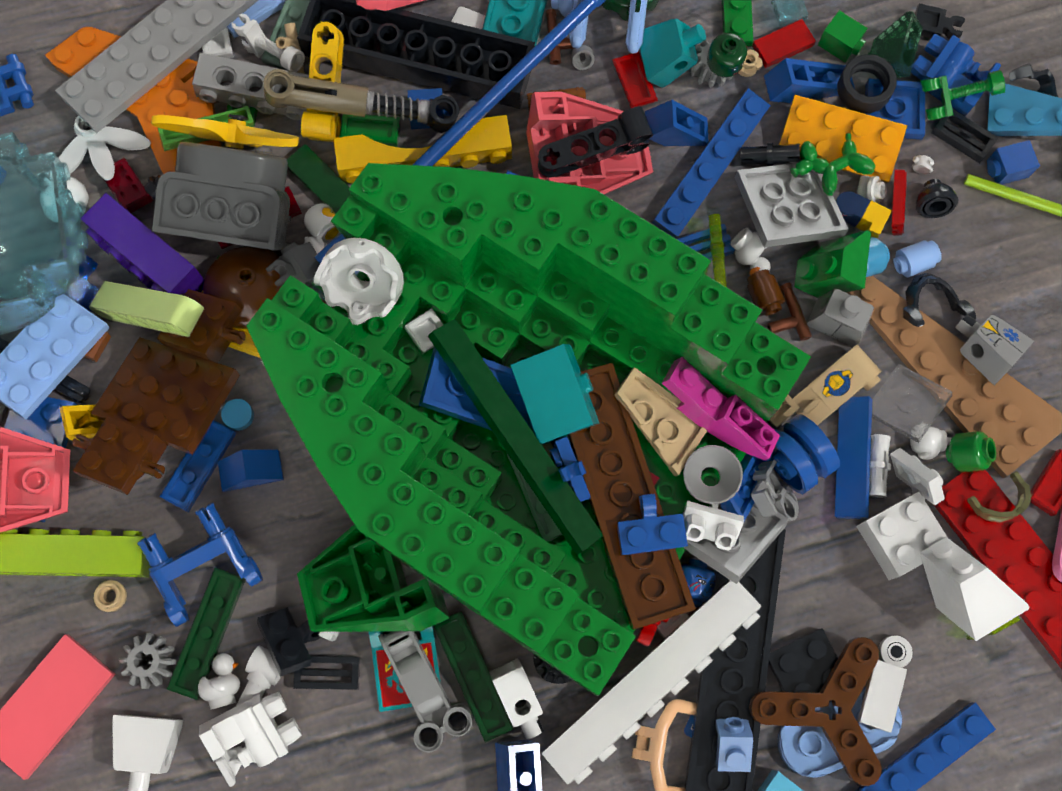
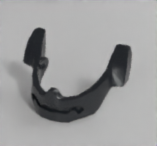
M1028 63L1009 73L1010 81L1023 78L1036 79L1040 84V88L1036 92L1058 97L1055 78L1049 69L1034 70L1032 65ZM1021 136V137H1022V138H1029V137H1034V136Z
M923 273L917 275L905 291L907 307L903 308V318L913 326L920 327L925 324L919 311L918 303L921 289L926 284H933L936 290L944 291L952 311H957L964 317L968 314L973 319H976V313L972 305L966 300H959L953 288L946 281L933 274Z

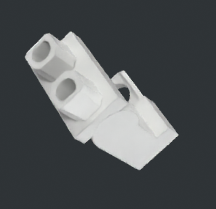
M280 692L273 693L264 698L259 693L252 697L251 700L199 725V737L212 760H215L229 787L236 783L235 776L241 765L246 768L250 763L254 762L258 767L266 766L278 757L289 753L288 745L302 736L301 730L294 718L287 720L279 726L275 722L274 717L287 710ZM242 741L245 742L244 748H242V746L232 748L235 745L241 743Z

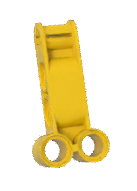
M321 22L313 29L309 78L341 83L344 37L342 32L330 22ZM330 32L334 35V39H329L327 44L323 40V36H328ZM325 60H330L332 62V70L330 73L322 75L320 73L321 63ZM307 108L306 111H303L301 118L302 137L309 140L334 142L333 138L340 137L341 120L338 113Z

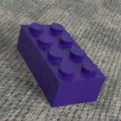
M107 193L80 218L88 227L85 233L105 253L111 254L124 269L137 276V279L148 289L183 296L188 289L202 292L204 279L197 269Z

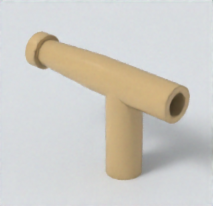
M284 24L286 37H278L276 39V46L280 49L293 46L301 51L297 40L296 24ZM303 65L300 68V70L297 71V73L304 74Z

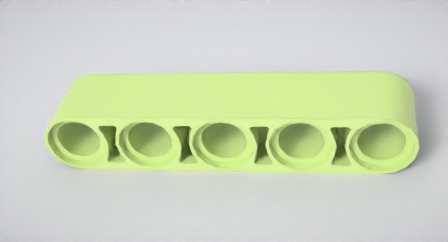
M108 281L103 282L89 306L90 310L111 321L185 337L190 336L204 310L201 304L183 295Z

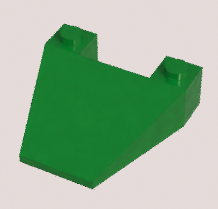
M355 525L297 573L310 630L313 632L422 631L450 618L439 587L427 578L408 586L401 561L362 534Z

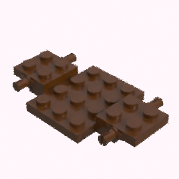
M188 289L184 296L195 300L204 307L189 337L161 331L157 339L162 344L139 337L91 412L96 419L103 421L96 435L91 439L82 434H77L75 436L77 439H73L75 447L85 450L73 469L76 474L128 495L136 481L145 473L157 479L162 477L159 472L164 474L165 467L157 463L167 446L193 455L240 376L236 369L219 364L220 359L231 342L241 345L243 344L242 340L245 341L246 338L243 331L233 329L234 321L241 312L240 307L236 303Z

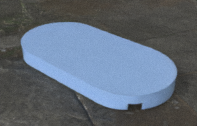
M866 687L862 689L851 710L856 720H858ZM830 700L828 706L816 707L815 712L820 711L829 714V719H832V714L838 713V707L832 705V700ZM899 706L892 733L858 722L875 754L890 748L898 738L897 735L902 725V715ZM781 726L778 734V750L783 762L790 770L802 776L817 778L843 768L821 727Z

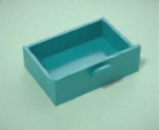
M562 344L511 365L536 437L541 444H546L599 424L589 396V392L593 391V386L588 374H581L571 345Z

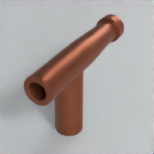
M555 9L545 11L547 34L557 26V13ZM564 38L549 53L550 64L558 65L561 63L560 50L574 49L569 38Z
M789 282L781 285L780 289L784 292L791 316L768 323L767 327L774 334L796 327L800 340L805 341L812 338V335L792 290L793 286Z

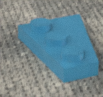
M1005 84V93L994 96L990 94L987 131L995 136H1062V98Z

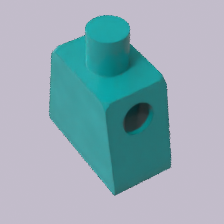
M670 19L644 29L643 43L640 51L647 81L664 88L697 64L698 57L695 45L706 40L705 30L700 24L690 28L689 25L678 19Z

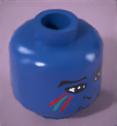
M689 559V563L681 564L694 605L701 608L702 603H706L712 598L716 575L713 571L707 569L708 565L703 561Z

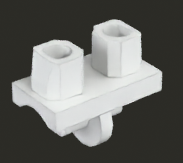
M687 501L683 513L687 540L698 542L702 539L714 541L717 548L727 551L735 546L744 523V516L719 510L718 504H710L708 507Z

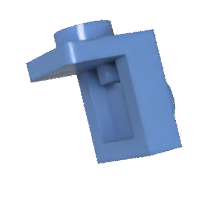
M738 717L716 719V730L718 733L717 770L751 772L753 734L749 721Z

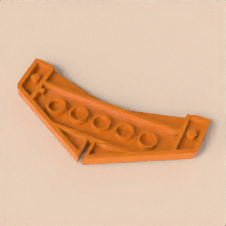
M83 27L45 56L59 72L72 77L121 36L93 27ZM191 59L185 60L126 109V111L138 118L146 137L151 141V149L163 174L175 172L177 148L164 151L158 128L151 124L152 116L169 115L198 119L216 114L214 103L205 102L195 95L192 82L197 61ZM208 140L199 143L222 147L221 141Z

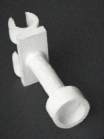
M239 14L240 20L245 25L238 27L233 22L231 23L237 35L245 37L246 41L242 40V44L247 52L254 53L255 56L260 58L264 51H267L279 58L281 66L288 71L297 72L302 67L305 59L304 53L293 46L286 49L278 48L276 43L265 37L256 20L252 19L251 21L246 14Z

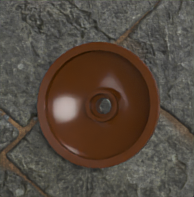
M243 246L222 254L209 267L204 279L203 293L236 303L240 307L241 312L234 321V328L247 329V324L267 298L272 300L282 287L276 286L274 283L280 278V274L275 270L271 272L266 270L280 255L269 249ZM243 276H251L247 281L241 280Z

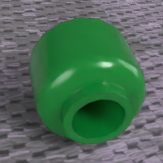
M982 431L958 433L952 437L950 445H947L946 458L959 472L987 470L991 463L996 460L995 442Z

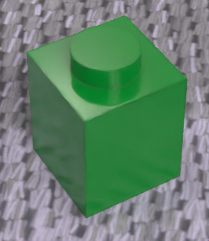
M839 10L824 30L818 46L846 63L852 54L857 56L864 47L866 41L863 37L868 28Z

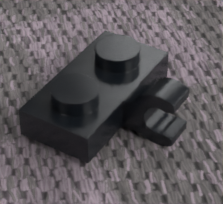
M288 607L257 618V625L280 677L311 666L312 659L304 643L316 641L322 637L318 635L320 632L310 630L308 620L297 628Z

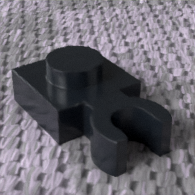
M919 3L915 11L911 33L932 38L934 34L941 36L942 33L948 39L953 35L960 38L963 31L956 30L953 26L961 27L965 22V18L957 15L951 18L945 17L946 9Z

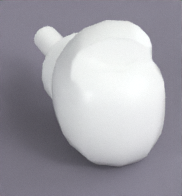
M917 426L911 431L910 445L912 451L917 453L920 459L929 460L935 458L939 452H944L947 445H950L952 438L947 437L945 430H939L930 426Z

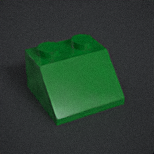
M866 230L819 243L798 259L794 287L816 298H820L833 289H839L843 292L865 289L871 232Z

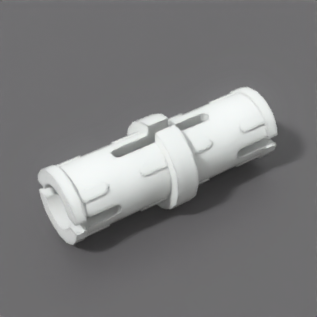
M871 435L869 497H887L888 471L891 470V463H889L891 437L888 435Z

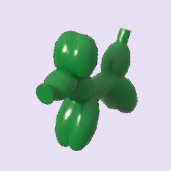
M847 133L845 134L846 141L842 146L841 157L830 163L823 158H817L815 146L811 142L806 141L801 145L800 149L802 160L796 164L795 168H791L790 171L795 178L798 174L805 175L811 170L818 174H823V191L827 196H832L837 188L838 171L849 166L857 173L867 175L874 172L876 165L868 156L857 153L856 145L851 140V134Z

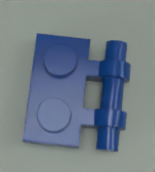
M16 54L7 55L6 60L8 64L0 66V117L15 112L12 102L16 100L21 101L23 108L27 109L34 106L32 100L34 94L31 85L26 82L24 64L19 62ZM13 78L15 86L7 88L5 80Z

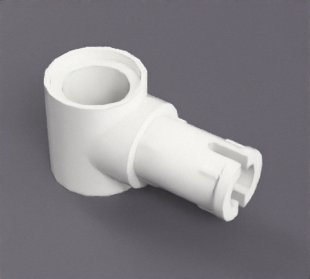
M260 645L254 650L246 665L245 671L249 673L247 676L249 681L236 706L251 700L252 697L259 693L262 697L266 688L270 689L271 685L275 686L281 678L269 650Z

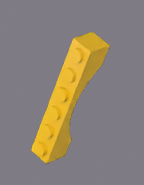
M507 115L482 118L433 166H462L471 168L479 163L491 162L493 164H500L508 159H512V144ZM363 134L333 138L337 171L340 178L348 183H354L368 163L413 165L431 147H393L376 142Z

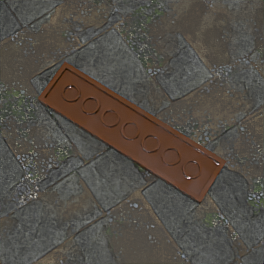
M613 363L582 371L581 374H588L593 386V391L589 392V396L599 424L569 434L568 438L576 460H582L586 470V474L582 476L591 496L589 502L597 526L604 535L601 538L631 630L696 610L675 548L621 555L617 522L642 519L639 496L655 494L657 517L664 516L631 416L614 396L620 384Z

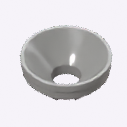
M708 445L697 449L690 455L684 466L683 478L687 490L695 499L706 504H721L734 497L739 491L742 484L743 471L740 461L730 450L722 446ZM705 468H714L718 471L720 479L717 485L707 486L703 483L701 473Z

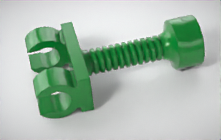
M1001 70L988 73L984 81L951 89L948 88L946 75L921 81L924 92L939 88L943 105L926 109L929 121L952 116L951 100L978 94L979 92L982 93V91H989L992 96L1005 93V80Z

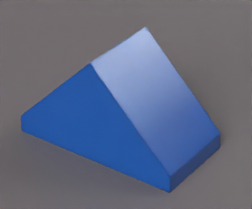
M240 450L218 461L222 492L284 480L279 450Z

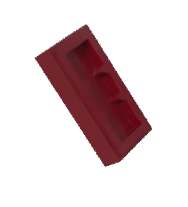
M122 158L115 162L114 177L111 180L104 181L118 203L130 213L153 201L146 192L143 184L126 159Z

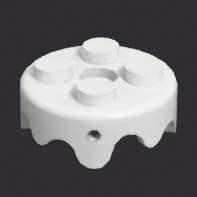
M348 238L334 244L325 254L314 276V284L322 287L327 305L344 308L348 312V318L351 320V323L355 325L362 324L372 317H385L398 301L404 284L403 272L394 255L382 245L365 238ZM355 271L364 272L368 275L370 281L360 280L356 276Z

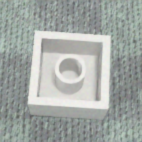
M920 492L905 498L856 526L888 580L898 578L923 564L920 552L947 537Z

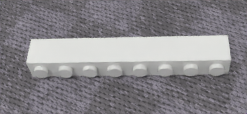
M730 580L541 754L567 785L574 780L579 785L593 772L589 766L599 758L604 762L617 750L613 744L621 736H624L627 740L641 728L638 721L646 713L653 717L665 705L662 699L670 691L674 695L678 694L689 683L686 677L694 669L698 673L703 671L713 661L709 656L718 647L722 651L729 647L737 639L733 633L741 626L747 630L760 618L757 611L761 608V605L740 582L735 584Z

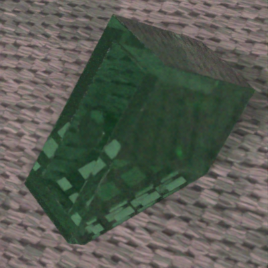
M913 11L906 12L873 40L871 50L868 55H876L885 59L893 67L897 78L910 77L923 29Z

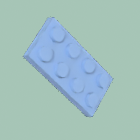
M59 291L0 353V402L26 420L105 332L108 331L109 326L107 323Z

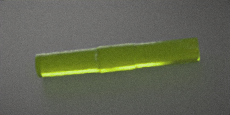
M711 214L708 217L714 280L727 287L720 214Z

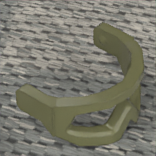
M1015 471L1010 474V478L1018 490V501L1011 512H997L982 507L975 496L968 498L967 501L977 516L987 521L1004 522L1013 519L1028 508L1032 497L1030 485L1023 480L1019 472Z

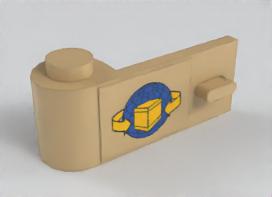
M857 344L793 398L800 407L796 413L806 416L818 426L862 388L868 392L879 383L881 379L877 375L882 371Z

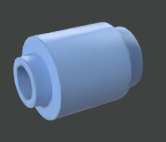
M922 240L897 250L893 259L894 267L899 274H903L908 278L934 268L936 263L941 261V252L934 241L927 242Z

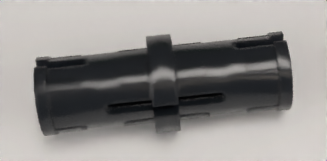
M767 143V146L741 147V165L767 164V166H774V163H798L801 161L800 143L790 145Z

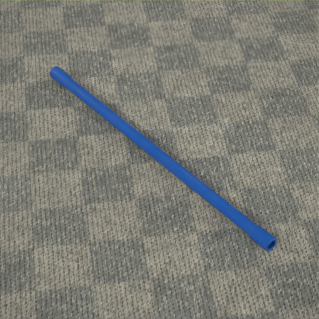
M582 0L413 165L433 166L595 8L600 7L606 0ZM340 234L328 243L314 258L320 264L327 251L334 244L346 238Z

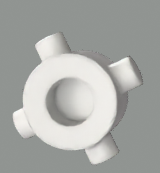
M918 155L913 158L914 164L912 168L915 172L928 174L933 171L932 165H934V160L925 155Z

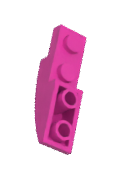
M683 357L675 360L662 384L682 401L677 409L698 426L705 428L707 432L732 447L762 460L769 459L780 435L736 394L726 398Z

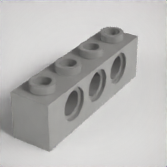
M200 52L192 85L196 97H199L201 100L209 103L216 101L224 102L234 108L254 107L263 114L277 113L286 115L293 120H301L303 111H306V108L293 106L276 108L267 103L264 97L263 81L268 72L278 68ZM287 71L290 75L309 78L307 74ZM224 81H231V82H232V83H231L230 85H228V86H222V85H220V84H221L222 82H224ZM276 84L271 90L275 93H283L287 88L284 85ZM252 87H260V88H261V89H260L259 91H257V92H251V91H249V89L252 88Z

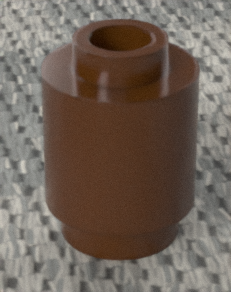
M768 269L750 275L747 278V289L754 305L762 309L761 313L769 316L782 310L781 305L785 303V299L775 276L770 274Z

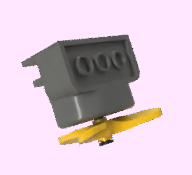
M232 114L228 115L231 118L228 119V123L169 115L152 116L151 124L157 128L189 134L198 138L225 142V147L192 142H180L178 144L175 172L163 174L157 183L152 231L269 250H281L291 244L285 242L288 222H291V216H289L290 198L285 192L288 168L287 159L240 149H243L244 145L251 147H263V145L295 147L299 143L298 136L246 126L244 121L247 120V117Z

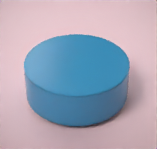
M232 399L223 406L221 417L230 429L239 431L251 425L254 419V412L245 400Z

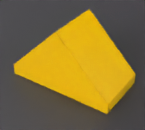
M96 404L62 406L59 408L66 438L73 441V439H77L75 437L77 434H82L91 439L96 435L103 424V421L96 419L91 414Z

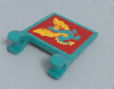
M431 626L420 631L422 640H419L441 683L434 627ZM369 632L379 711L413 707L379 640L378 635L383 634L384 636V632Z

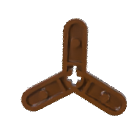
M855 637L848 641L820 692L762 691L755 694L750 700V714L754 720L761 724L821 727L844 770L853 782L862 786H870L875 784L881 776L882 767L880 761L851 712L879 659V649L871 639ZM830 700H832V705L838 707V713H833L832 719H829V714L820 711L815 712L816 707L828 706Z

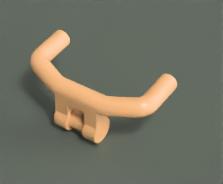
M674 699L666 705L655 728L641 726L635 732V735L638 736L636 748H633L631 758L650 762L655 791H685L682 787L667 785L663 761L668 729L676 714L679 712L695 715L696 702Z

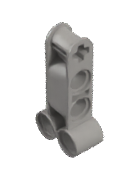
M392 631L384 636L379 634V640L421 722L414 732L413 739L416 747L423 752L430 753L440 747L444 738V732L456 737L465 735L472 726V712L464 704L456 703L451 705L415 632ZM405 635H409L408 638L396 643L395 645H390V643L396 641L397 639ZM459 711L465 714L467 718L465 726L455 728L450 724L449 716L453 712ZM426 727L435 729L438 734L437 741L431 744L424 742L420 736L422 729Z

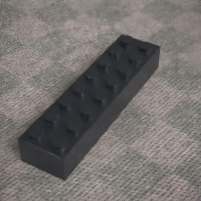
M310 0L297 36L304 56L310 57L313 29L321 22H330L342 32L344 37L342 65L432 88H442L444 91L481 99L535 47V42L397 8L387 11L367 10L357 5L356 0ZM330 32L328 36H323V40L327 44L329 39H334V35ZM531 71L497 104L520 109Z

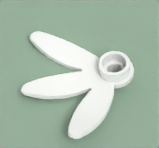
M77 116L74 124V131L77 137L71 141L57 159L51 173L52 180L59 181L70 175L80 165L88 150L96 172L104 180H111L114 177L115 166L106 143L125 150H142L148 148L151 141L137 132L105 126L96 134L92 129L86 130L89 126Z

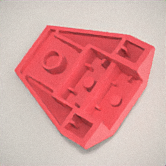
M534 92L532 94L526 135L534 178L596 189L605 195L652 174L653 167L648 146L634 154L627 155L623 152L557 177H545L538 169V155L543 146L618 119V116L624 111L564 92ZM608 136L599 138L600 143L605 146L614 144L613 139ZM575 146L571 149L573 154L577 156H583L587 153L582 146ZM547 157L546 162L550 161L552 165L556 164V160L553 161L551 157Z
M0 427V533L68 512L70 449Z

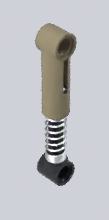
M274 69L268 72L263 81L264 97L267 103L276 108L293 106L365 117V114L372 115V113H377L378 116L386 114V117L393 115L395 119L399 116L403 120L406 117L410 118V121L417 119L418 123L425 122L426 125L439 133L447 132L455 124L459 114V106L456 100L447 95H440L428 101L424 99L413 101L411 97L404 99L403 96L396 98L395 95L388 97L386 93L381 96L378 92L376 94L371 91L369 92L368 87L294 76L282 69ZM276 84H281L287 90L283 93H275L271 88ZM443 109L449 113L450 118L442 119L437 116L436 111Z

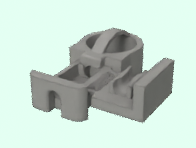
M773 460L760 463L758 466L759 471H755L753 474V480H757L758 483L752 491L751 497L762 517L776 516L779 512L789 518L788 521L795 520L799 513L798 501L789 485L781 486L773 471L777 462Z

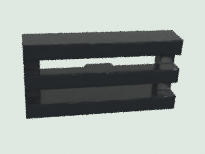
M952 108L953 115L941 118L931 133L980 164L998 137ZM947 120H950L951 122L955 123L956 125L961 127L962 130H960L953 124L949 123ZM973 135V136L977 137V138L980 139L981 141L985 142L986 145L982 144L981 142H979L978 140H976L975 138H973V137H971V136Z
M310 656L312 659L311 663L352 664V670L300 669L294 672L293 689L359 690V664L361 657ZM301 676L352 677L351 683L301 682Z

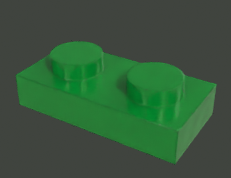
M722 0L723 33L736 34L744 40L747 47H751L753 44L752 0Z

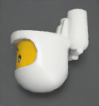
M324 203L316 204L309 208L304 217V225L313 236L305 237L304 243L310 242L317 254L327 243L341 234L331 222L335 213L329 205Z

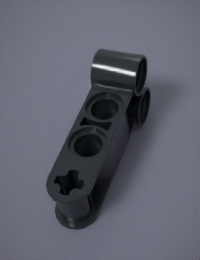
M638 106L622 112L618 119L543 146L538 155V169L540 173L548 178L557 177L623 152L629 155L647 148L650 145L649 139L653 136L643 108ZM608 136L613 139L614 144L605 146L600 143L599 138ZM575 146H582L587 153L583 156H577L573 154L571 149ZM547 157H551L553 161L556 160V164L552 165L550 161L546 162Z

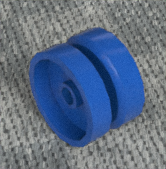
M797 414L783 425V431L775 430L780 437L770 456L771 461L775 460L777 462L773 469L797 493L805 494L818 484V477L826 478L840 468V460L832 443L824 432L806 416Z

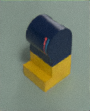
M851 191L841 193L835 200L846 224L849 223L862 231L868 230L871 232V237L878 238L892 212V210Z

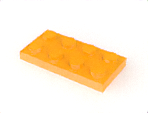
M794 95L779 145L800 143L801 146L804 142L809 141L817 150V158H823L830 163L842 156V146L846 141L845 134L850 133L851 140L856 145L857 153L868 156L873 160L876 167L872 174L867 175L857 173L849 166L841 170L861 176H879L881 181L888 183L890 182L908 125Z

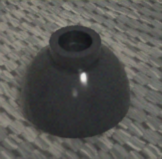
M931 179L924 184V188L917 196L916 210L923 217L940 218L951 213L957 207L959 199L952 187L942 183L939 179Z

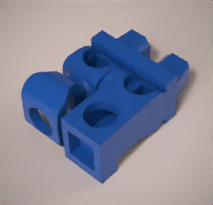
M934 34L924 48V51L934 56L936 60L932 63L920 55L909 71L921 81L946 75L948 88L951 89L984 81L987 78V74L999 70L1001 64L995 63L990 71H978L981 64L973 61L975 52L968 44L959 42L960 39L954 35L948 41ZM940 88L928 91L942 102ZM984 92L951 100L952 108L966 116Z

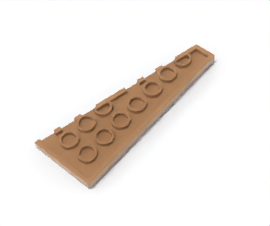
M874 276L866 277L865 289L846 292L850 295L858 296L861 300L873 305L874 310L870 325L963 433L982 431L988 438L991 437L996 446V460L991 465L1002 478L1009 476L1062 433L1061 412L1007 373L994 386L961 354L960 349L965 344L962 340L922 311L920 313L925 324L920 327L913 326L903 318V308L907 307V301Z

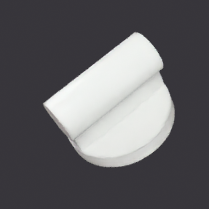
M861 176L857 194L880 204L881 199L885 198L886 186L884 182H881L879 176Z

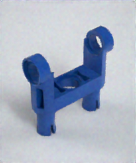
M214 503L206 505L205 509L202 507L195 512L209 536L206 538V541L173 558L172 556L168 557L156 533L137 542V545L140 546L151 566L149 574L165 600L163 603L165 611L176 627L189 621V616L184 607L186 602L173 579L214 557L227 552L241 579L245 578L251 587L263 581L255 561L251 556H247L234 530L230 526H225Z

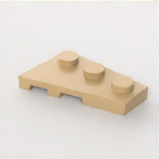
M634 367L614 396L629 412L632 420L672 474L678 476L707 430L698 426L677 409L682 401Z

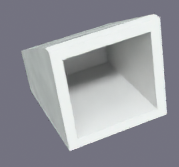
M947 537L920 552L936 608L975 641L1029 609L1028 604L991 570Z

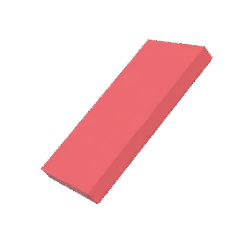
M65 634L1 708L0 760L23 780L29 779L116 674L70 635Z

